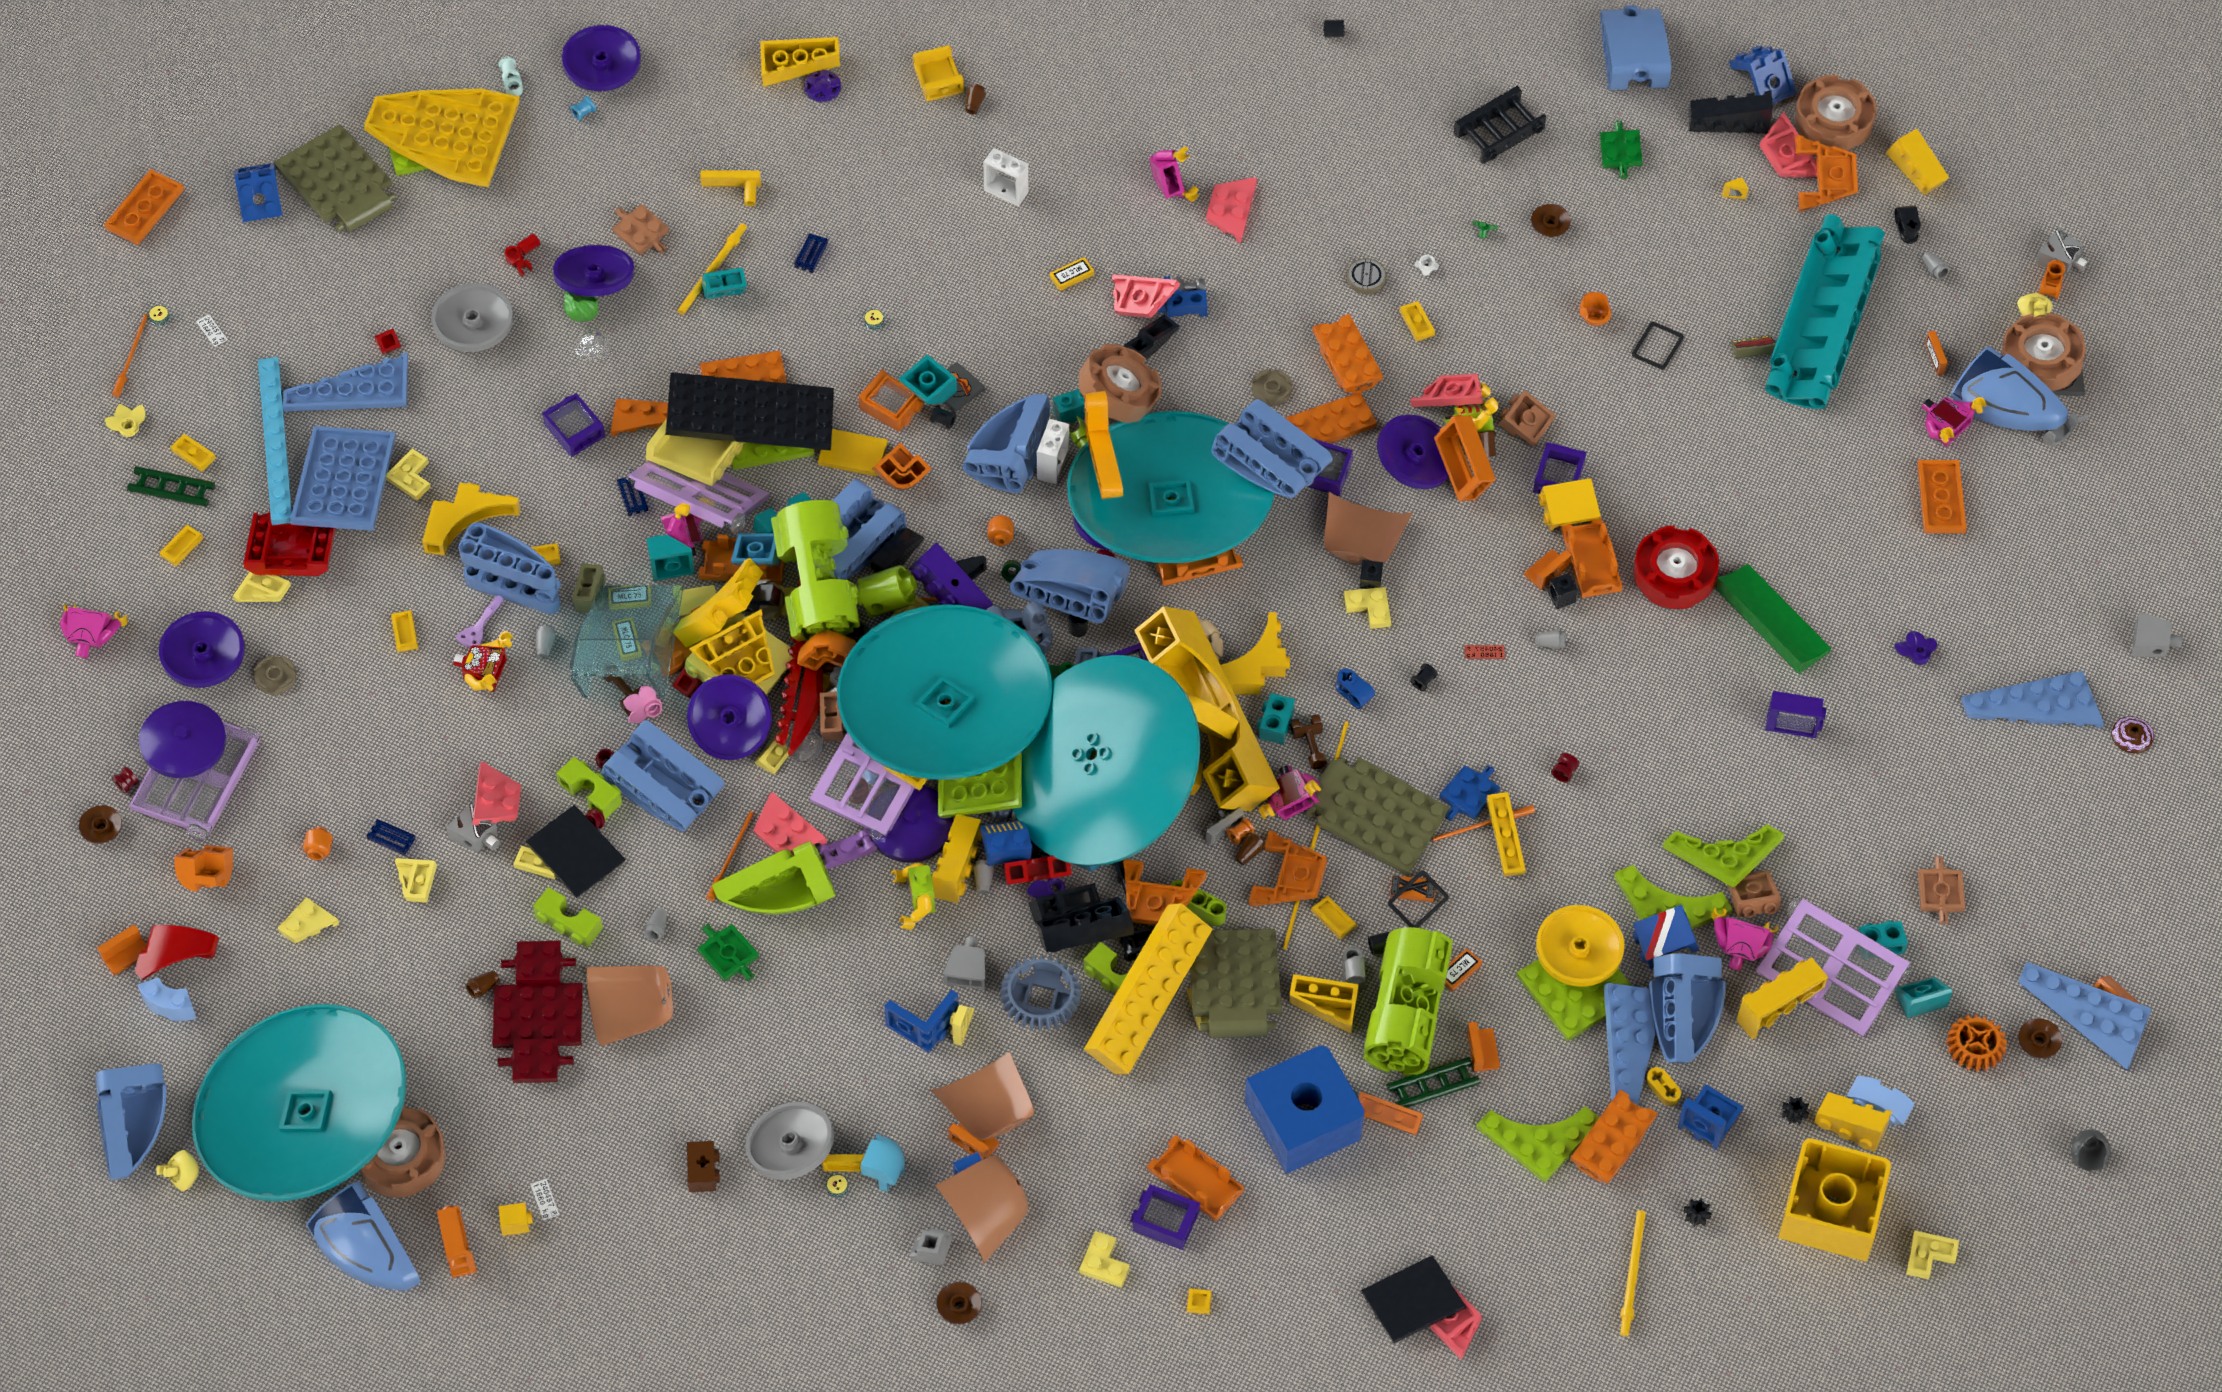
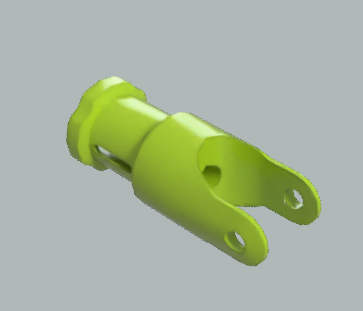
M1076 416L1080 427L1073 433L1069 428V435L1075 446L1081 450L1088 441L1085 425L1081 418Z

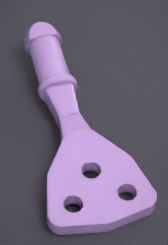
M496 596L492 603L485 608V612L474 626L466 628L457 634L456 640L468 648L472 645H480L483 641L485 623L494 615L498 607L503 604V597Z

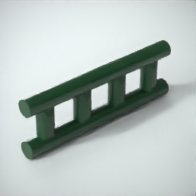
M138 466L134 468V474L139 475L136 484L128 483L127 491L204 507H207L209 499L203 498L206 489L214 490L215 482ZM147 477L159 479L156 488L144 486ZM167 481L178 483L175 492L164 490ZM187 485L198 487L195 496L184 494Z
M1466 1057L1427 1070L1418 1075L1387 1083L1386 1086L1389 1092L1397 1091L1401 1101L1395 1102V1104L1409 1108L1480 1084V1079L1478 1075L1470 1077L1466 1067L1472 1065L1470 1057ZM1458 1070L1462 1081L1450 1084L1446 1073ZM1438 1077L1442 1087L1429 1091L1425 1080ZM1417 1083L1421 1094L1409 1098L1404 1087Z

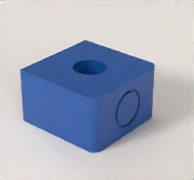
M1323 1045L1317 1046L1246 1078L1245 1104L1285 1174L1352 1145L1361 1139L1364 1108L1328 1047ZM1301 1104H1308L1315 1107L1316 1109L1304 1111L1297 1108L1296 1106Z

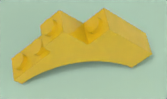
M459 482L454 503L445 500H433L422 540L424 553L445 556L452 541L471 524L495 516H519V498L511 495H495L490 492L481 493L480 485Z
M751 558L744 560L733 577L711 599L680 620L673 634L687 648L720 632L729 617L746 610L753 598L751 593L761 578L763 571Z
M1268 612L1266 629L1259 642L1248 653L1234 661L1221 664L1235 695H1260L1261 687H1265V677H1285L1286 669H1290V656H1286V648H1281V638H1277V633H1281V620H1277V612Z

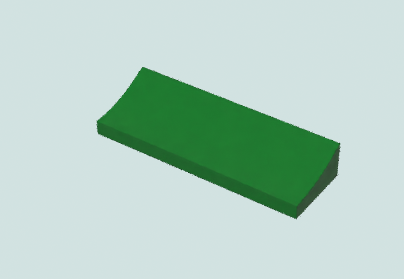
M1748 563L1732 573L1718 577L1715 589L1798 674L1830 653L1831 647Z

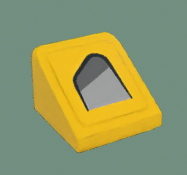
M1740 177L1724 184L1722 196L1746 199L1749 188L1744 179Z

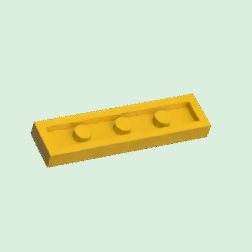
M1509 793L1487 795L1486 799L1503 876L1525 874L1526 869Z

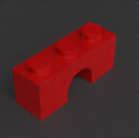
M1055 856L1003 864L1006 885L1072 875L1070 863L1059 860Z

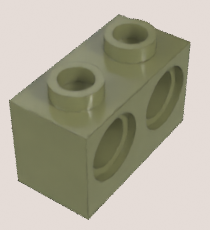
M581 563L572 596L576 612L597 614L606 581L602 565Z

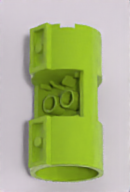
M810 500L783 508L776 517L771 518L777 556L785 563L790 561L797 562L801 586L794 589L790 596L785 597L791 637L800 642L803 640L808 641L814 634L823 630L836 631L843 635L853 633L854 627H860L857 611L859 591L857 586L849 580L837 579L834 575L836 564L833 556L841 553L848 545L846 538L849 537L847 527L842 524L839 505L829 500Z
M1405 927L1393 930L1387 937L1379 974L1381 986L1376 1008L1371 1012L1363 1049L1365 1061L1380 1071L1390 1074V1070L1403 1072V1076L1421 1074L1428 1068L1436 1031L1437 1012L1441 993L1444 991L1453 943L1452 939L1438 930L1432 932L1421 928Z

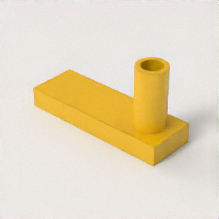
M700 170L702 187H745L744 205H756V187H761L760 171Z

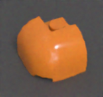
M901 442L872 468L888 486L897 490L910 489L932 469L918 454L914 457Z
M823 630L814 634L800 648L797 664L813 671H817L825 662L842 667L846 657L856 645V641L839 632Z
M204 845V849L192 851V848L183 850L174 857L177 879L181 885L194 892L203 886L207 888L216 886L226 887L233 870V847Z

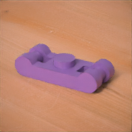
M862 830L854 836L831 844L820 845L817 850L820 856L823 857L826 869L874 853L877 847L871 841L869 830ZM860 843H863V844H864V846L858 848V845H857V844H860ZM836 852L837 856H831L832 853Z

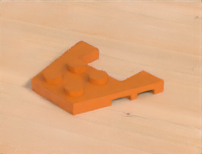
M1796 135V155H1816L1818 192H1799V212L1857 194L1858 180L1855 153L1834 146L1830 147L1821 144L1819 141L1808 140L1804 136Z
M1269 830L1264 846L1265 851L1282 853L1285 856L1276 887L1269 888L1253 885L1248 901L1249 906L1318 898L1328 862L1327 857L1305 846L1301 847L1293 843L1291 839H1284L1278 836L1276 832Z
M1124 859L1127 908L1130 911L1132 922L1156 925L1168 904L1182 903L1184 906H1187L1206 879V870L1187 868L1182 886L1177 887L1140 881L1144 869L1143 861Z

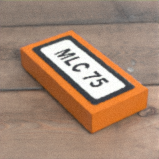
M1935 330L1928 331L1925 345L1937 376L1944 375L1948 361Z
M1466 948L1449 963L1445 987L1453 992L1479 969L1483 962Z

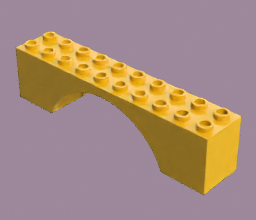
M1163 606L1134 631L1149 662L1170 674L1180 684L1185 693L1212 704L1238 720L1231 740L1207 734L1211 756L1207 768L1202 773L1219 808L1237 810L1240 807L1243 811L1250 812L1279 790L1280 787L1195 612Z

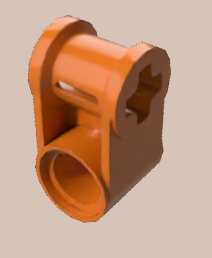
M2052 260L2048 263L2038 292L2039 294L2054 297V300H2058L2065 272V265L2061 261Z

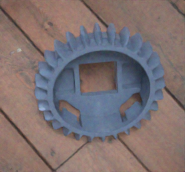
M1030 602L1023 610V613H1021L1020 609L1001 610L998 606H992L987 609V611L1000 615L1019 627L1026 628L1027 631L1025 632L1035 643V638L1038 636L1040 640L1036 644L1045 655L1049 651L1052 644L1053 631H1051V626H1048V616L1041 603Z
M1042 954L1040 959H1035L1034 955H1032L1031 961H1027L1024 957L1023 964L1016 961V969L1013 967L1009 968L1010 974L1005 973L1004 981L1001 983L1000 995L1002 996L1001 1003L1004 1004L1003 1010L1008 1011L1009 1018L1015 1016V1024L1021 1020L1022 1028L1030 1024L1031 1031L1034 1026H1038L1039 1031L1042 1030V1026H1046L1047 1030L1050 1031L1052 1024L1059 1028V1021L1066 1024V1021L1073 1018L1072 1012H1077V1005L1081 1003L1079 997H1082V991L1080 990L1081 983L1077 982L1078 975H1073V968L1067 969V962L1060 965V958L1054 962L1051 955L1048 960L1044 959ZM1034 966V973L1032 975H1029L1022 980H1018L1019 973L1023 975L1031 971V967ZM1061 976L1065 980L1067 985L1070 984V991L1067 990L1064 984L1060 981ZM1032 986L1055 990L1050 1009L1028 1005Z

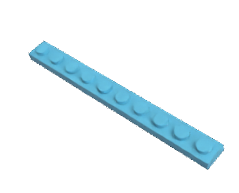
M278 357L258 359L271 522L272 525L291 523L292 503L280 363Z

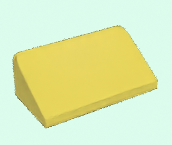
M709 585L674 591L673 596L677 617L686 616L691 613V610L705 604L716 594L715 586Z
M783 730L778 731L754 761L757 766L773 775L789 756L788 749L791 735H787L785 746L777 743L775 736Z

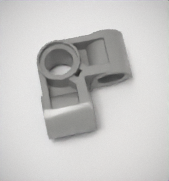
M1350 946L1343 953L1342 982L1359 984L1358 989H1365L1366 974L1362 950L1357 946Z

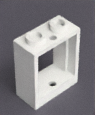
M993 148L983 162L984 191L1019 206L1028 194V163ZM998 170L1016 178V182L999 175Z
M1049 419L1037 450V479L1057 484L1069 454V424Z

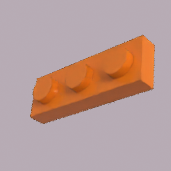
M1360 1092L1358 1099L1364 1108L1365 1118L1417 1136L1424 1114Z

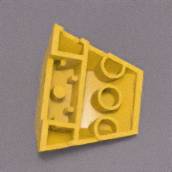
M761 609L718 634L689 648L718 676L735 674L744 676L759 684L775 675Z

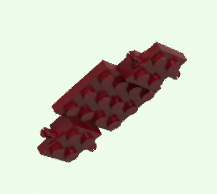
M561 940L517 941V952L514 959H501V969H515L516 985H494L493 1048H513L511 1058L497 1059L498 1067L511 1066L513 1083L558 1082L560 1066L574 1065V1055L560 1056V1046H582L583 983H561L563 967H576L577 963L576 957L563 958Z

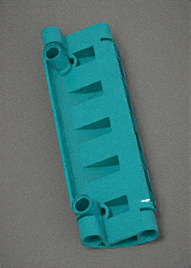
M1827 214L1824 217L1820 231L1815 233L1770 359L1772 368L1765 385V391L1768 394L1786 403L1803 408H1826L1831 390L1836 389L1839 384L1881 261L1880 248L1885 236V232L1881 228L1845 227L1841 218L1837 215Z

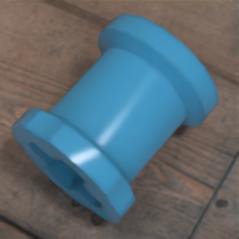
M585 96L584 100L580 103L570 106L573 116L578 121H581L583 116L589 112L594 113L596 111L594 102L588 96Z

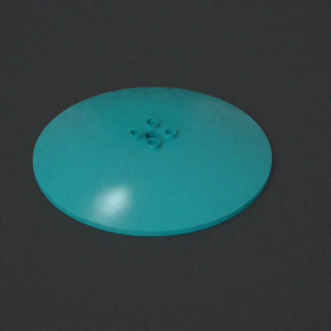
M1185 411L1147 413L1138 422L1125 423L1119 421L1108 426L1122 481L1123 497L1101 498L1088 442L1081 448L1072 462L1067 480V496L1071 511L1079 525L1089 536L1116 553L1155 563L1198 561L1222 554L1236 547L1253 535L1265 521L1271 510L1275 493L1242 477L1217 460L1212 454L1215 436L1230 423L1212 416ZM1169 497H1174V498H1176V499H1175V500H1168L1167 498H1169Z
M963 605L920 607L905 611L881 622L865 634L852 648L841 668L837 685V704L842 723L851 739L866 755L896 772L913 777L939 780L958 779L981 774L1001 766L1020 754L1034 740L1043 727L1049 713L1052 697L1050 669L1044 654L1035 641L1010 620L987 610ZM942 700H943V701H945V700L951 701V702H950L949 704H947V705H943V704L940 703Z
M1125 655L1102 656L1084 661L1064 671L1052 680L1051 704L1046 721L1038 735L1022 751V807L1013 809L1017 820L1026 824L1030 839L1040 849L1070 864L1081 866L1107 865L1122 861L1141 852L1155 842L1170 827L1190 795L1200 758L1198 722L1193 706L1183 688L1170 674L1146 660ZM1097 750L1096 758L1091 760V753Z
M335 1004L305 1005L284 1010L263 1019L241 1033L220 1053L199 1087L192 1113V1133L195 1148L201 1162L208 1172L227 1189L238 1195L260 1201L279 1202L297 1200L335 1187L363 1168L380 1151L394 1130L401 1115L406 1095L407 1076L402 1053L388 1030L377 1020L359 1010ZM306 1108H311L309 1113L301 1115L302 1111Z

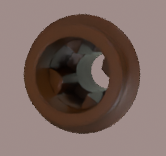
M971 84L967 89L965 111L968 114L975 115L986 96L983 86Z
M1254 833L1247 836L1235 855V860L1244 866L1263 851L1264 841Z
M494 970L473 977L465 984L466 990L472 998H481L499 982V977Z

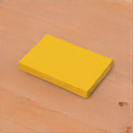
M832 429L831 451L821 450L818 465L878 477L872 468L884 458L888 440Z

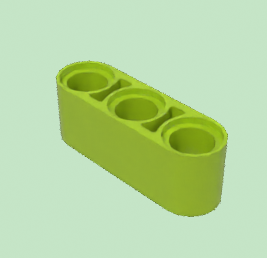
M1175 880L1170 886L1181 887L1183 881ZM1201 889L1197 890L1186 906L1201 920L1212 926H1221L1226 921L1227 907L1225 902ZM1194 902H1201L1202 904L1197 905ZM1218 911L1220 912V914H1214L1212 912Z

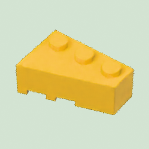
M1918 129L1900 137L1885 153L1923 195L1940 187L1949 179L1946 171Z
M1293 974L1289 1003L1351 1034L1359 984Z
M1828 1092L1816 1114L1814 1123L1824 1130H1830L1838 1134L1842 1139L1851 1140L1859 1144L1865 1150L1875 1152L1887 1130L1892 1111L1885 1110L1884 1113L1873 1110V1105L1866 1104L1863 1107L1853 1104L1854 1099Z

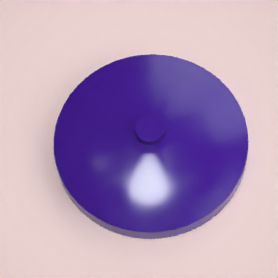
M594 25L584 28L570 37L562 51V64L565 74L575 85L590 91H610L622 87L633 79L641 64V54L636 39L624 29L612 25Z
M586 245L573 248L560 255L553 265V275L556 284L569 293L589 297L604 296L618 292L631 283L634 278V263L627 253L615 247Z
M1409 414L1397 416L1387 422L1377 440L1378 456L1387 472L1402 484L1416 489H1432L1446 482L1449 475L1434 439L1440 432L1441 427L1425 417Z
M208 611L190 613L177 619L166 629L159 644V658L165 673L175 682L192 688L210 687L227 680L240 667L245 654V643L239 627L230 618Z
M725 674L707 680L695 691L689 702L687 722L692 738L704 752L715 758L736 760L751 755L764 744L772 726V709L765 692L755 682L744 676Z
M177 701L161 706L147 717L139 733V746L143 759L157 773L172 778H188L204 773L218 762L225 750L226 732L221 718L210 707L194 701Z
M901 785L894 786L880 794L871 805L868 815L881 821ZM923 785L920 791L916 788L913 790L892 830L888 831L886 836L874 829L868 828L871 834V841L875 843L877 850L883 855L895 861L915 863L930 859L943 850L945 842H949L948 834L953 824V817L940 818L938 816V791Z

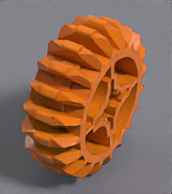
M1977 1013L1973 1018L1969 1015L1965 1016V1019L1959 1018L1957 1023L1952 1024L1951 1030L1948 1031V1039L1946 1041V1046H1949L1948 1054H1953V1061L1959 1060V1067L1963 1064L1967 1065V1071L1974 1067L1977 1073L1980 1067H1982L1986 1072L1989 1066L1994 1068L1997 1063H2000L2003 1055L2006 1053L2007 1040L2004 1039L2006 1036L2005 1032H2000L2001 1025L1994 1026V1019L1990 1020V1022L1987 1021L1986 1015L1982 1019L1978 1017ZM1961 1035L1965 1037L1966 1044L1964 1046L1960 1042ZM1989 1040H1991L1994 1047L1992 1051L1988 1048L1989 1045L1987 1043Z

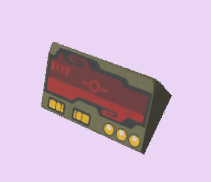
M1771 335L1733 340L1731 345L1735 358L1739 359L1771 354L1776 342Z

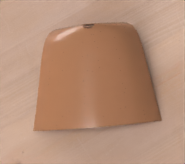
M1329 492L1324 547L1332 555L1351 564L1362 565V560L1385 563L1394 551L1413 512L1393 513L1351 503Z
M652 965L587 967L590 1011L595 1035L601 1046L653 1030L666 1024L673 1015L672 985L665 967ZM668 984H669V988H670V996H668V990H667ZM664 997L666 999V1004L662 1003V999Z
M1010 1052L958 1081L930 1090L971 1135L981 1140L1005 1135L1034 1115L1032 1102Z
M997 1155L985 1158L935 1185L971 1236L982 1257L983 1263L987 1261L1000 1244L1019 1225L1028 1212V1200L1019 1179Z

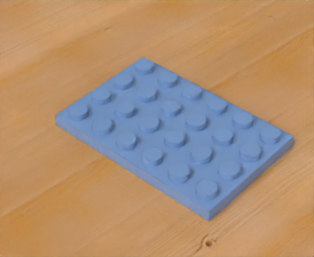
M314 426L290 519L291 525L374 531L395 444V432Z

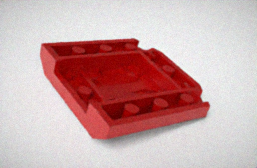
M270 509L269 513L259 516L258 512L253 513L243 561L244 569L255 575L320 576L328 571L336 528L291 525V523L272 525Z

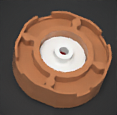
M1824 75L1807 83L1801 90L1795 111V125L1805 139L1816 140L1821 144L1847 151L1863 144L1869 138L1876 116V101L1865 85L1856 79L1851 78V81L1838 78L1839 75Z
M2052 313L2033 317V314H2029L2019 318L2007 329L2002 348L2003 356L2010 354L2035 374L2051 391L2067 387L2081 374L2086 352L2084 335L2078 326L2064 317Z
M1104 344L1101 349H1094L1079 371V388L1083 396L1084 393L1106 391L1108 417L1125 423L1138 422L1147 413H1150L1161 396V378L1156 369L1152 371L1144 363L1146 358L1135 350L1117 344Z
M403 1105L398 1122L386 1143L359 1170V1173L370 1189L387 1197L402 1198L420 1192L437 1180L445 1165L446 1148L443 1135L433 1117L420 1108L416 1110L405 1108V1105Z

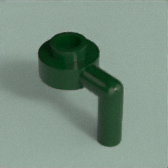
M1016 560L1006 561L1002 566V577L1006 581L1012 582L1021 570V564ZM1012 567V568H1015L1016 570H1015V571H1011L1009 568Z

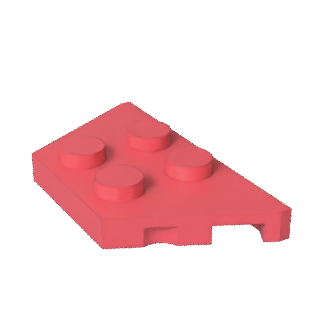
M1782 113L1768 134L1762 139L1759 147L1779 177H1817V161L1813 155H1796L1795 137L1799 134L1786 114Z
M1253 177L1214 185L1206 221L1218 227L1223 233H1230L1236 237L1235 240L1239 243L1242 242L1257 178Z
M1113 274L1112 280L1115 282V290H1113L1115 312L1118 315L1152 318L1177 290L1180 283L1177 280Z
M1478 374L1442 375L1434 383L1423 389L1424 395L1420 398L1413 397L1410 400L1412 407H1443L1448 405L1482 404L1483 396Z
M482 761L478 771L472 825H479L480 821L490 820V823L516 821L521 785Z
M770 793L753 830L758 838L776 853L789 849L792 855L794 854L793 848L808 841H811L813 844L821 843V845L827 843L824 835L775 793Z
M1454 1287L1465 1304L1466 1309L1429 1326V1328L1459 1359H1462L1482 1320V1315Z

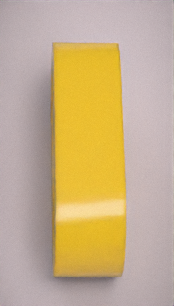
M1651 1068L1646 1078L1647 1085L1663 1104L1667 1106L1676 1105L1681 1096V1090L1662 1068ZM1653 1075H1654L1655 1077H1659V1076H1660V1077H1661L1660 1082H1659L1658 1080H1654V1081H1653V1080H1652V1079H1653ZM1667 1091L1670 1094L1675 1093L1674 1098L1672 1096L1667 1097Z

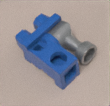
M1164 276V279H1170V276ZM1177 276L1171 278V280H1177L1180 286L1157 312H1167V317L1169 318L1173 317V315L1183 316L1186 314H1199V317H1208L1205 278H1198L1197 283L1184 282L1183 279Z

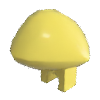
M2039 293L2024 295L2017 302L2022 316L2033 314V317L2046 316L2053 307L2051 300Z
M187 1150L175 1153L167 1164L157 1165V1175L164 1174V1177H169L173 1185L181 1192L192 1186L199 1173L198 1163Z

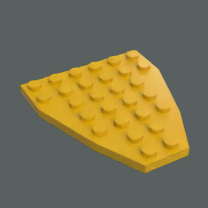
M482 88L418 90L375 96L364 124V130L395 152L450 180L489 188L518 109L520 97Z

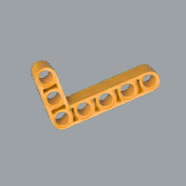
M1106 391L1084 393L1086 436L1101 498L1123 497L1122 481L1108 427Z

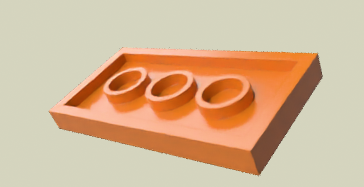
M150 169L104 224L105 230L139 245L184 191V186Z
M780 350L700 363L701 374L706 376L787 383Z
M1361 392L1286 417L1289 422L1309 437L1330 444L1377 427V422Z
M1918 460L1917 470L1924 533L1965 534L1967 528L1959 460Z

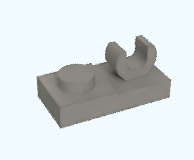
M1240 807L1235 811L1227 809L1229 814H1224L1221 810L1218 811L1220 821L1218 823L1216 821L1211 823L1206 829L1205 841L1210 846L1227 834L1226 829L1229 827L1233 828L1240 823V819L1245 814Z

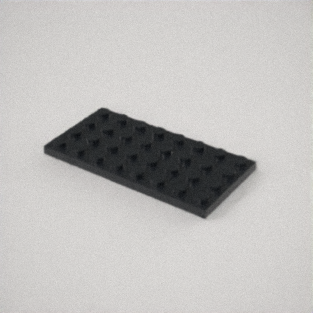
M671 372L665 435L831 451L834 388Z

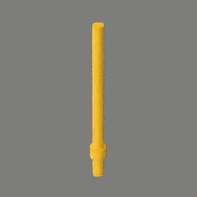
M741 223L735 232L729 235L726 239L727 243L705 273L715 272L732 248L738 245L741 241L740 237L747 229L744 223ZM702 277L678 308L677 312L680 315L685 314L702 291Z
M1642 1210L1637 1211L1625 1301L1620 1313V1318L1622 1319L1620 1335L1625 1337L1629 1336L1631 1321L1634 1319L1635 1313L1633 1303L1646 1212Z

